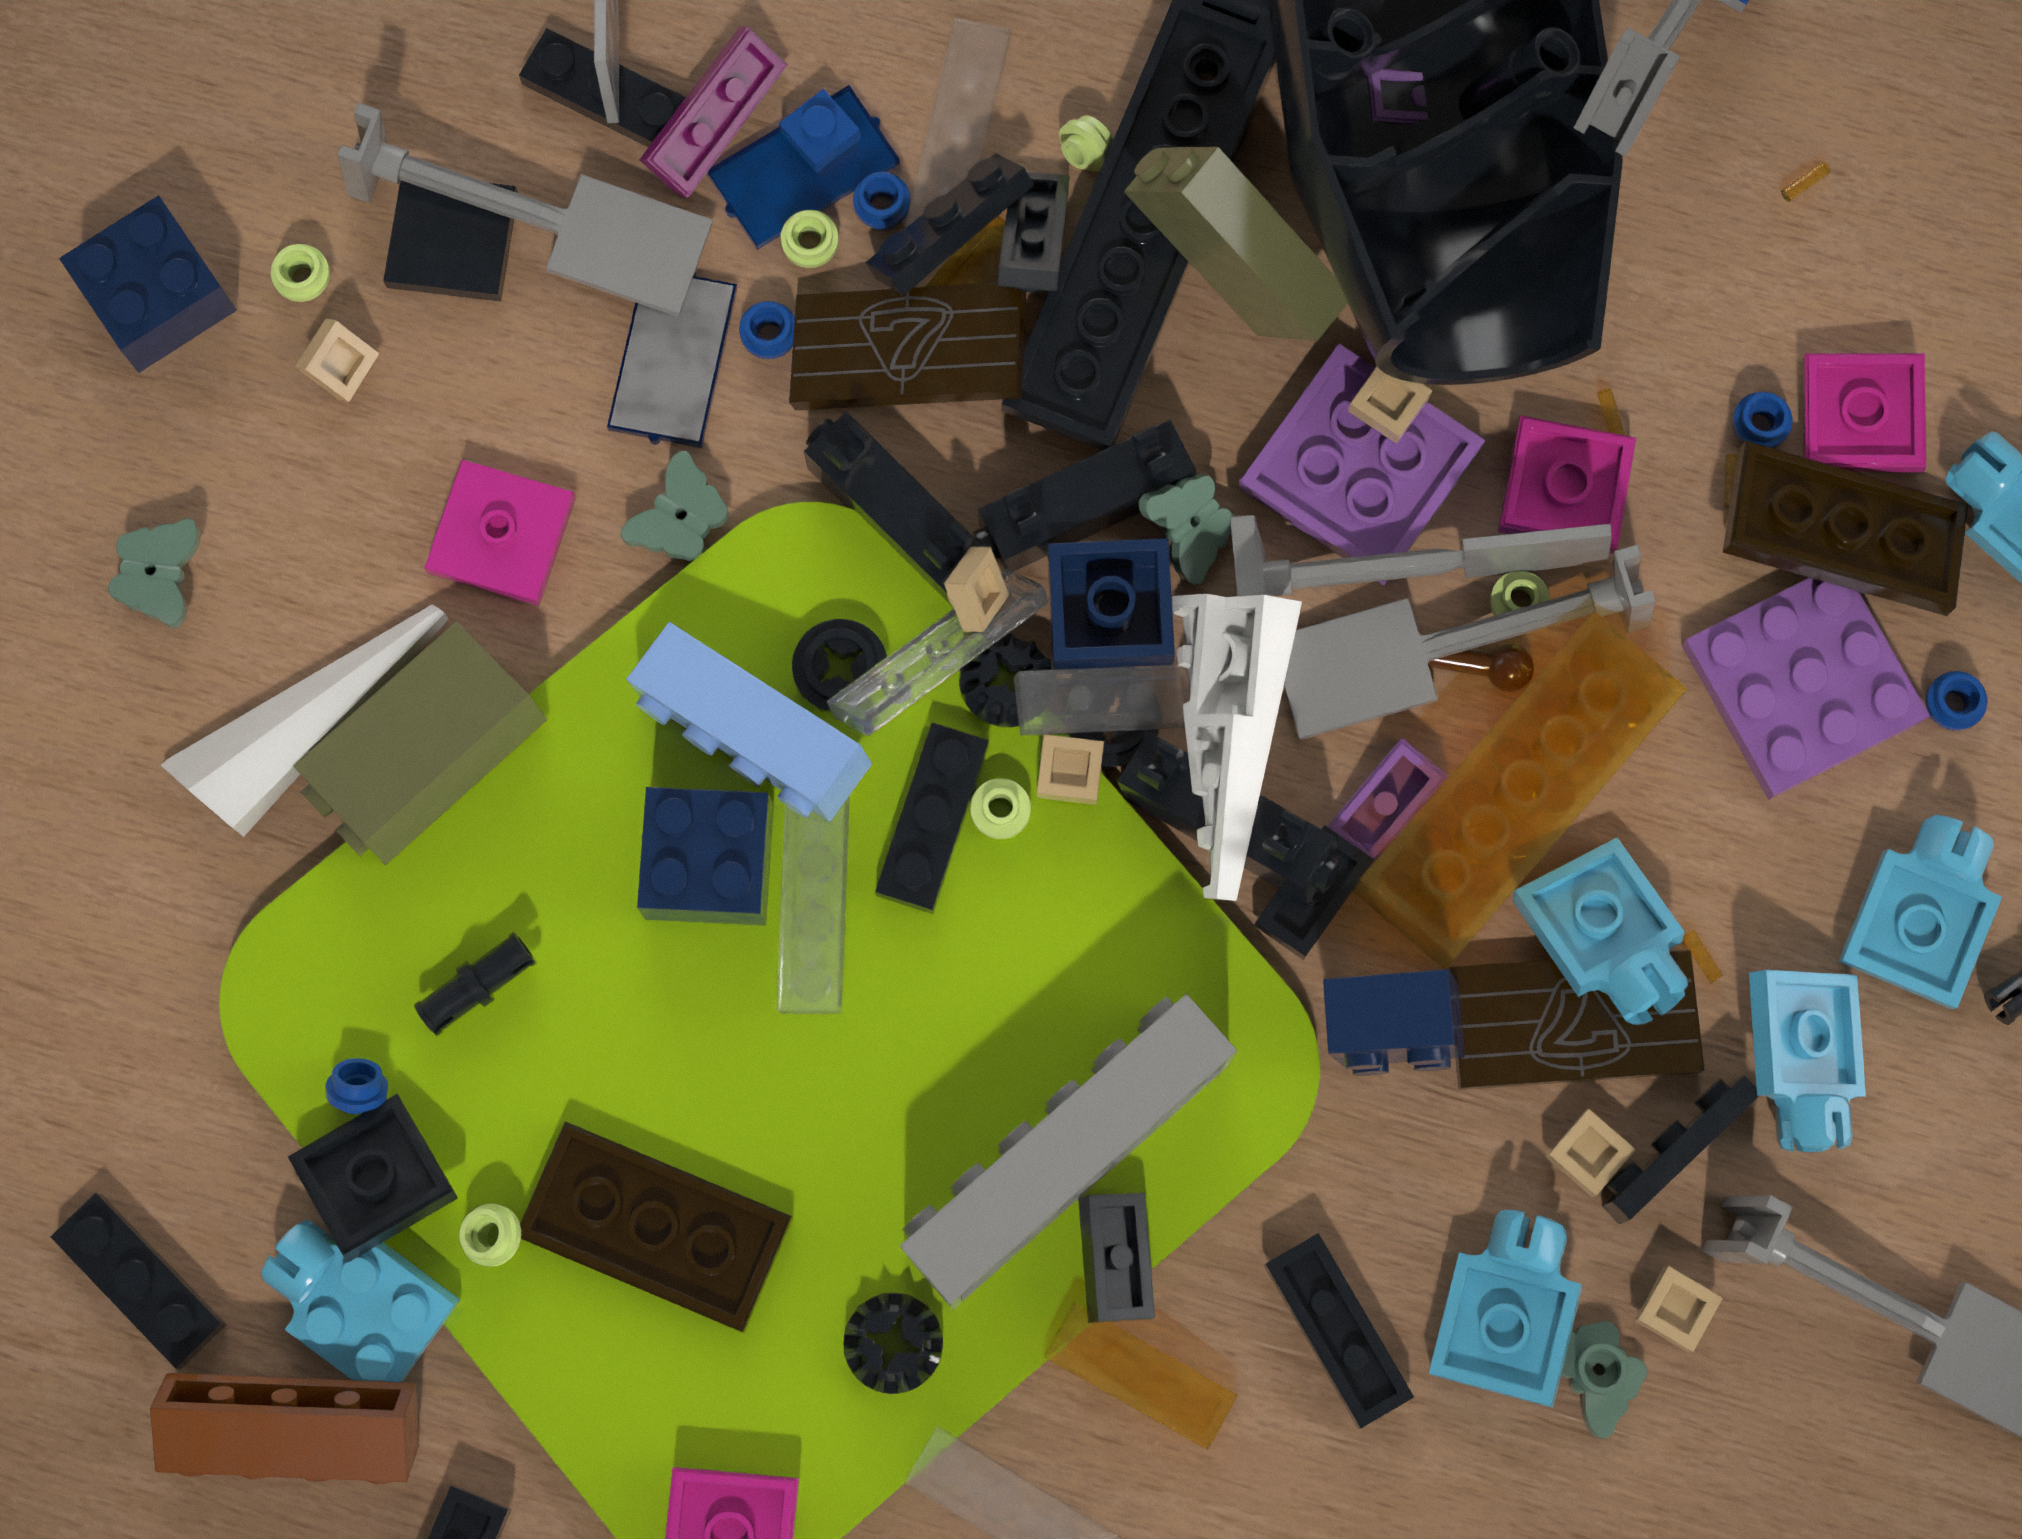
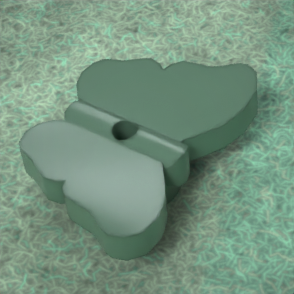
M680 451L672 457L667 466L665 474L666 495L659 494L656 497L654 509L641 512L630 518L621 528V538L628 546L643 547L654 553L665 551L669 558L694 561L705 551L703 538L708 536L710 529L722 527L727 522L729 511L716 487L709 485L706 475L695 466L691 455L686 451ZM680 513L687 514V516L684 519H677V516Z
M1201 473L1182 478L1175 485L1167 484L1155 492L1145 493L1139 500V510L1142 516L1149 522L1159 525L1164 537L1172 542V561L1175 571L1182 580L1194 585L1203 583L1208 568L1217 559V548H1222L1226 545L1232 532L1230 517H1234L1231 511L1219 507L1218 502L1213 499L1215 493L1214 480L1210 476Z
M185 518L174 524H159L153 531L143 527L134 532L121 535L116 543V550L123 561L120 565L121 573L113 577L108 585L111 597L132 611L140 610L146 617L160 620L169 628H179L185 622L187 614L186 600L179 588L185 579V573L181 568L194 556L199 546L201 533L198 525L193 520ZM156 568L155 573L149 575L150 570Z
M1609 1321L1580 1326L1571 1333L1561 1377L1570 1379V1390L1574 1394H1581L1582 1415L1585 1425L1592 1436L1600 1440L1608 1438L1613 1434L1617 1421L1628 1410V1400L1637 1397L1640 1387L1647 1377L1645 1363L1636 1357H1626L1625 1350L1618 1346L1619 1332L1616 1326ZM1594 1365H1598L1601 1368L1600 1376L1594 1373Z

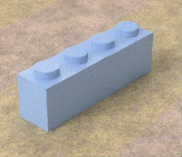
M668 622L626 679L640 696L636 705L644 713L662 725H666L671 718L687 729L682 735L691 744L710 756L719 749L734 759L729 766L753 785L759 787L764 780L768 781L781 790L777 798L804 818H808L813 811L831 822L872 765V762L859 743L671 622Z

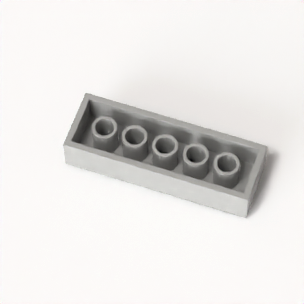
M1187 994L1175 1004L1168 997L1161 1000L1139 1021L1141 1025L1137 1030L1140 1035L1128 1046L1121 1038L1112 1043L1092 1062L1095 1065L1091 1069L1095 1074L1081 1087L1074 1079L1069 1081L1046 1102L1047 1108L1045 1112L1048 1116L1036 1127L1032 1128L1027 1121L1020 1124L999 1143L998 1147L1000 1150L998 1152L1002 1156L987 1170L979 1162L975 1164L950 1187L953 1190L951 1193L955 1196L953 1200L939 1212L932 1205L927 1206L902 1229L908 1238L900 1245L902 1251L952 1310L1230 1065L1237 1050Z

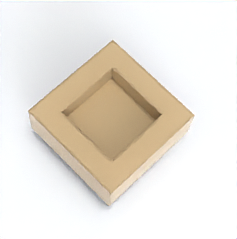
M325 319L295 368L338 400L349 402L380 353L338 321Z
M1376 367L1350 403L1348 412L1397 444L1424 407L1433 390L1421 383L1408 382L1391 377Z
M970 547L944 583L949 602L955 609L963 632H984L1009 596L991 547Z
M1044 734L1037 798L1097 805L1104 741Z
M1587 1109L1545 1157L1593 1198L1598 1195L1636 1149L1590 1109Z
M1665 1266L1634 1321L1684 1351L1691 1353L1697 1347L1723 1298L1672 1267Z

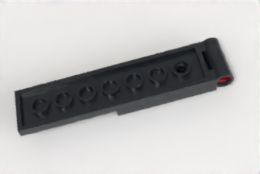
M1172 0L1060 264L1057 291H1049L1024 349L1022 399H1003L1001 403L1002 412L1101 450L1114 446L1190 264L1124 191L1137 176L1134 172L1137 164L1145 155L1156 148L1219 147L1234 163L1276 62L1268 0ZM1206 73L1213 76L1214 79L1204 81L1198 78V75Z

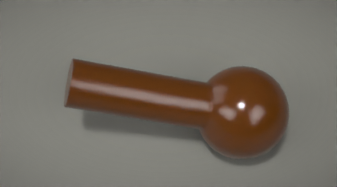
M1512 644L1503 645L1492 653L1466 650L1432 660L1428 664L1430 668L1487 676L1496 688L1506 692L1523 689L1529 684L1534 674V662L1531 655L1524 648Z

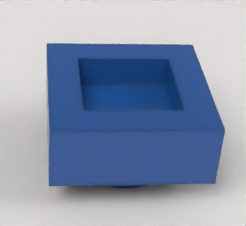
M824 88L779 122L782 135L816 173L861 139L860 129Z

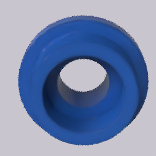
M872 173L864 177L854 190L853 206L855 213L865 225L871 228L889 229L895 227L906 218L910 210L911 198L909 189L901 178L892 173ZM878 196H887L893 203L885 210H878L872 206V201Z
M764 301L751 306L742 316L739 325L740 338L746 350L762 359L779 358L789 352L793 347L795 322L793 313L786 306L773 301ZM765 325H775L780 330L779 334L771 340H765L758 335L760 329Z
M1755 392L1744 397L1735 408L1732 417L1734 432L1742 443L1749 441L1770 448L1779 446L1787 438L1793 423L1792 413L1787 403L1781 397L1769 392ZM1752 416H1765L1770 422V429L1766 431L1757 429L1752 423Z
M1950 671L1936 678L1929 686L1925 699L1927 711L1933 721L1939 726L1952 731H1962L1973 727L1983 718L1988 704L1986 691L1980 681L1962 671ZM1948 693L1957 694L1962 698L1964 703L1962 711H1953L1948 707L1946 703V695Z
M362 1058L347 1059L334 1067L332 1075L326 1081L325 1095L328 1102L334 1107L350 1114H363L366 1111L379 1107L386 1101L388 1081L382 1075L380 1066L375 1062Z

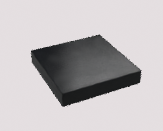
M401 180L383 282L390 289L501 301L514 219ZM490 183L518 193L516 186Z
M398 1094L387 1099L379 1107L364 1112L288 1156L347 1263L458 1199Z

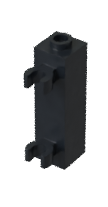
M847 411L835 422L831 419L822 422L806 440L808 447L804 450L807 469L846 507L855 510L951 605L944 583L970 547L984 546Z
M1169 419L978 508L980 528L973 531V535L984 547H991L1003 575L1006 576L1048 556V544L1078 542L1140 513L1139 500L1142 495L1155 492L1167 484L1175 485L1178 480L1195 475L1197 470Z
M1149 731L1117 780L1123 797L1135 806L1198 841L1196 830L1206 827L1202 796L1192 793L1188 753ZM1260 795L1244 868L1308 905L1317 890L1325 893L1329 889L1341 868L1342 862L1337 859L1339 851L1336 837Z

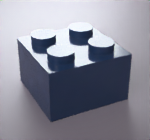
M159 195L59 258L120 351L138 373L237 311Z
M1168 538L1048 544L1053 677L1095 676L1110 673L1172 672L1175 647Z
M646 787L637 908L645 920L766 925L774 806L769 793Z
M1449 969L1323 979L1328 1054L1345 1069H1351L1353 1075L1371 1076L1389 1073V1063L1408 1062L1409 1065H1414V1071L1446 1070L1451 1068L1450 1059L1465 1058L1460 988Z

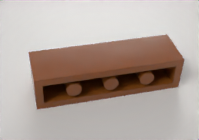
M166 1373L150 1407L155 1472L179 1473L187 1477L209 1474L243 1476L248 1479H262L266 1477L305 1478L313 1482H322L329 1479L361 1480L373 1484H387L408 1481L419 1448L416 1383Z

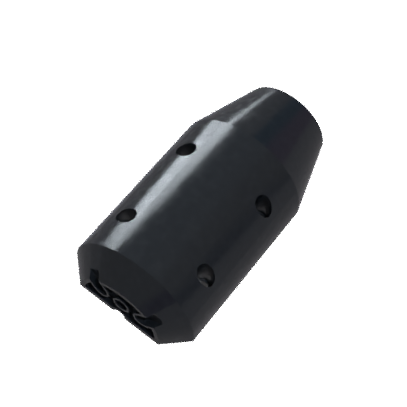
M1268 0L1292 183L1377 367L1391 377L1408 382L1434 385L1477 384L1514 379L1568 365L1599 351L1602 343L1623 158L1621 154L1615 151L1620 143L1616 138L1592 125H1589L1584 134L1574 129L1608 62L1599 0ZM1385 68L1422 72L1423 80L1420 81L1380 80L1383 109L1427 112L1428 120L1418 121V124L1373 121L1368 77ZM1424 86L1427 107H1419L1412 102L1411 92L1415 87Z

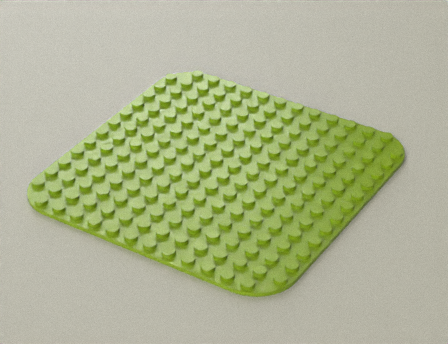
M824 502L788 503L759 512L733 528L530 692L529 696L548 720L387 865H384L370 849L359 856L345 842L269 903L250 921L235 942L222 975L219 1011L223 1036L228 1050L246 1079L302 1148L361 1115L346 1113L328 1102L325 1095V1085L327 1079L332 1075L334 1067L344 1060L353 1058L367 1059L380 1066L382 1075L388 1081L387 1099L396 1094L399 1095L458 1199L384 1241V1243L461 1299L444 1325L616 1539H665L673 1467L800 1478L794 1539H841L1090 1323H1088L1078 1200L953 1310L902 1251L900 1245L908 1239L902 1229L927 1206L932 1205L939 1212L953 1200L955 1196L951 1193L953 1190L950 1187L975 1164L979 1162L987 1170L1002 1156L998 1152L1000 1150L998 1147L999 1143L1020 1124L1027 1121L1032 1128L1036 1127L1048 1116L1045 1112L1047 1108L1046 1102L1069 1081L1074 1079L1081 1087L1095 1074L1091 1069L1095 1065L1092 1062L1112 1043L1121 1038L1128 1046L1140 1035L1137 1030L1141 1025L1139 1021L1165 997H1168L1175 1004L1187 994L1235 1047L1237 1052L1225 1070L1081 1196L1145 1193L1151 1270L1266 1172L1293 1146L1309 1121L1318 1094L1320 1056L1316 1035L1307 1012L1290 987L1214 900L1204 898L1203 888L1101 771L1097 805L1037 798L1044 734L1070 737L1047 709L1032 722L1010 728L991 725L974 715L962 698L959 687V674L968 651L980 644L984 637L979 632H963L954 607L855 510L837 504ZM833 619L853 620L870 628L881 640L888 660L885 687L880 690L869 706L853 710L847 715L831 711L821 712L815 705L801 696L792 673L793 654L800 639L812 627ZM668 622H671L861 745L872 765L831 822L813 811L808 818L800 816L777 798L781 792L780 789L766 780L759 787L753 785L729 766L734 759L719 749L712 756L704 753L682 735L687 728L671 718L666 725H662L636 705L640 696L626 679ZM828 648L825 649L830 664V670L825 674V679L840 676L845 682L849 681L852 686L855 685L850 666L856 661L858 655L842 660L836 654L833 655ZM998 660L999 673L997 679L991 682L990 686L994 684L996 687L1006 685L1010 692H1014L1017 697L1016 685L1019 677L1015 673H1010L1005 665L1001 666ZM932 722L989 740V748L974 793L982 784L989 780L998 778L1009 779L1023 787L1031 803L1029 821L1019 834L1008 839H993L984 835L976 828L971 817L970 802L934 914L878 897L875 894ZM646 787L769 793L774 806L766 925L645 920L637 908ZM997 798L989 805L991 814L1000 818L1009 815L1013 808L1011 803L1004 798ZM515 932L528 947L537 964L533 967L530 966L493 993L495 1000L489 1005L483 1007L481 1004H478L444 1029L443 1033L436 1036L420 1018L414 1008V1004L422 1001L458 974L456 967L463 962L474 963L508 938L509 934ZM565 1121L793 1217L745 1333L522 1239L516 1253L506 1263L495 1267L476 1264L468 1258L461 1246L459 1238L461 1224L469 1213L484 1204H498L509 1208L516 1215L519 1223H521ZM497 1225L493 1226L488 1233V1242L491 1247L494 1246L498 1239L499 1229ZM882 1293L908 1294L920 1300L934 1313L942 1331L943 1351L936 1370L921 1386L905 1393L886 1394L865 1386L854 1376L844 1356V1332L851 1316L859 1305ZM898 1316L896 1325H892L889 1333L883 1334L878 1332L876 1335L868 1332L866 1337L875 1340V1344L884 1349L882 1358L885 1361L882 1369L886 1371L889 1362L894 1360L897 1353L903 1352L908 1354L910 1351L918 1354L920 1348L911 1346V1342L902 1338L903 1327L901 1324L904 1318L902 1316Z

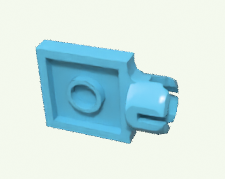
M1991 431L1975 441L1962 454V462L1958 465L1953 464L1945 480L1948 487L1968 503L1973 510L1974 519L1965 531V534L2022 584V454L1999 433Z
M1934 815L1922 823L1914 845L1907 854H1899L1890 849L1882 852L1838 962L1953 1010L1959 1006L2002 896L1989 891L1983 885L1982 875L1994 847L1993 838L1974 825L1971 833L1963 830L1959 833L1963 824L1962 820Z
M1618 838L1514 890L1513 903L1578 997L1589 991L1599 990L1610 997L1625 1021L1634 1025H1640L1653 1020L1647 1011L1649 1007L1653 1006L1660 1015H1663L1685 996L1684 989L1688 986V979L1669 952L1672 947L1682 943L1685 931Z
M1780 970L1750 972L1749 983L1757 1096H1767L1773 1099L1776 1104V1136L1780 1149L1794 1152L1795 1144L1796 1150L1801 1152H1823L1835 1145V1140H1837V1149L1841 1150L1849 1147L1853 1138L1850 1099L1866 1097L1857 975Z
M1500 1210L1494 1218L1488 1246L1481 1255H1468L1461 1252L1458 1254L1429 1374L1553 1408L1583 1286L1581 1283L1567 1280L1561 1274L1560 1266L1567 1242V1234L1563 1225L1552 1219L1537 1215L1528 1249L1524 1248L1530 1218L1525 1217L1526 1212Z
M308 1220L296 1224L287 1231L276 1244L275 1249L279 1251V1254L275 1258L269 1255L261 1271L264 1282L290 1300L293 1306L294 1314L285 1330L351 1380L403 1382L461 1300L384 1242L347 1263L333 1237Z

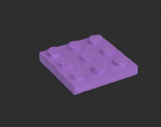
M1338 344L1244 474L1238 488L1342 558L1408 552L1476 457L1485 440L1426 402L1396 444L1348 412L1350 403L1376 368L1341 344ZM1381 580L1378 582L1385 586L1388 580Z
M1809 577L1686 639L1682 644L1684 651L1768 800L1922 723L1930 717L1867 605L1856 590Z

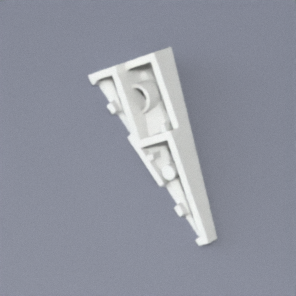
M1212 594L1172 596L1173 614L1182 617L1185 645L1177 649L1178 665L1188 669L1191 691L1190 701L1183 704L1192 793L1202 796L1206 826L1196 830L1198 847L1208 850L1211 871L1210 885L1203 888L1204 898L1237 900L1302 605L1301 601L1269 595L1223 597Z
M433 604L168 758L160 766L244 837L300 775L293 766L410 663L449 620L448 617Z

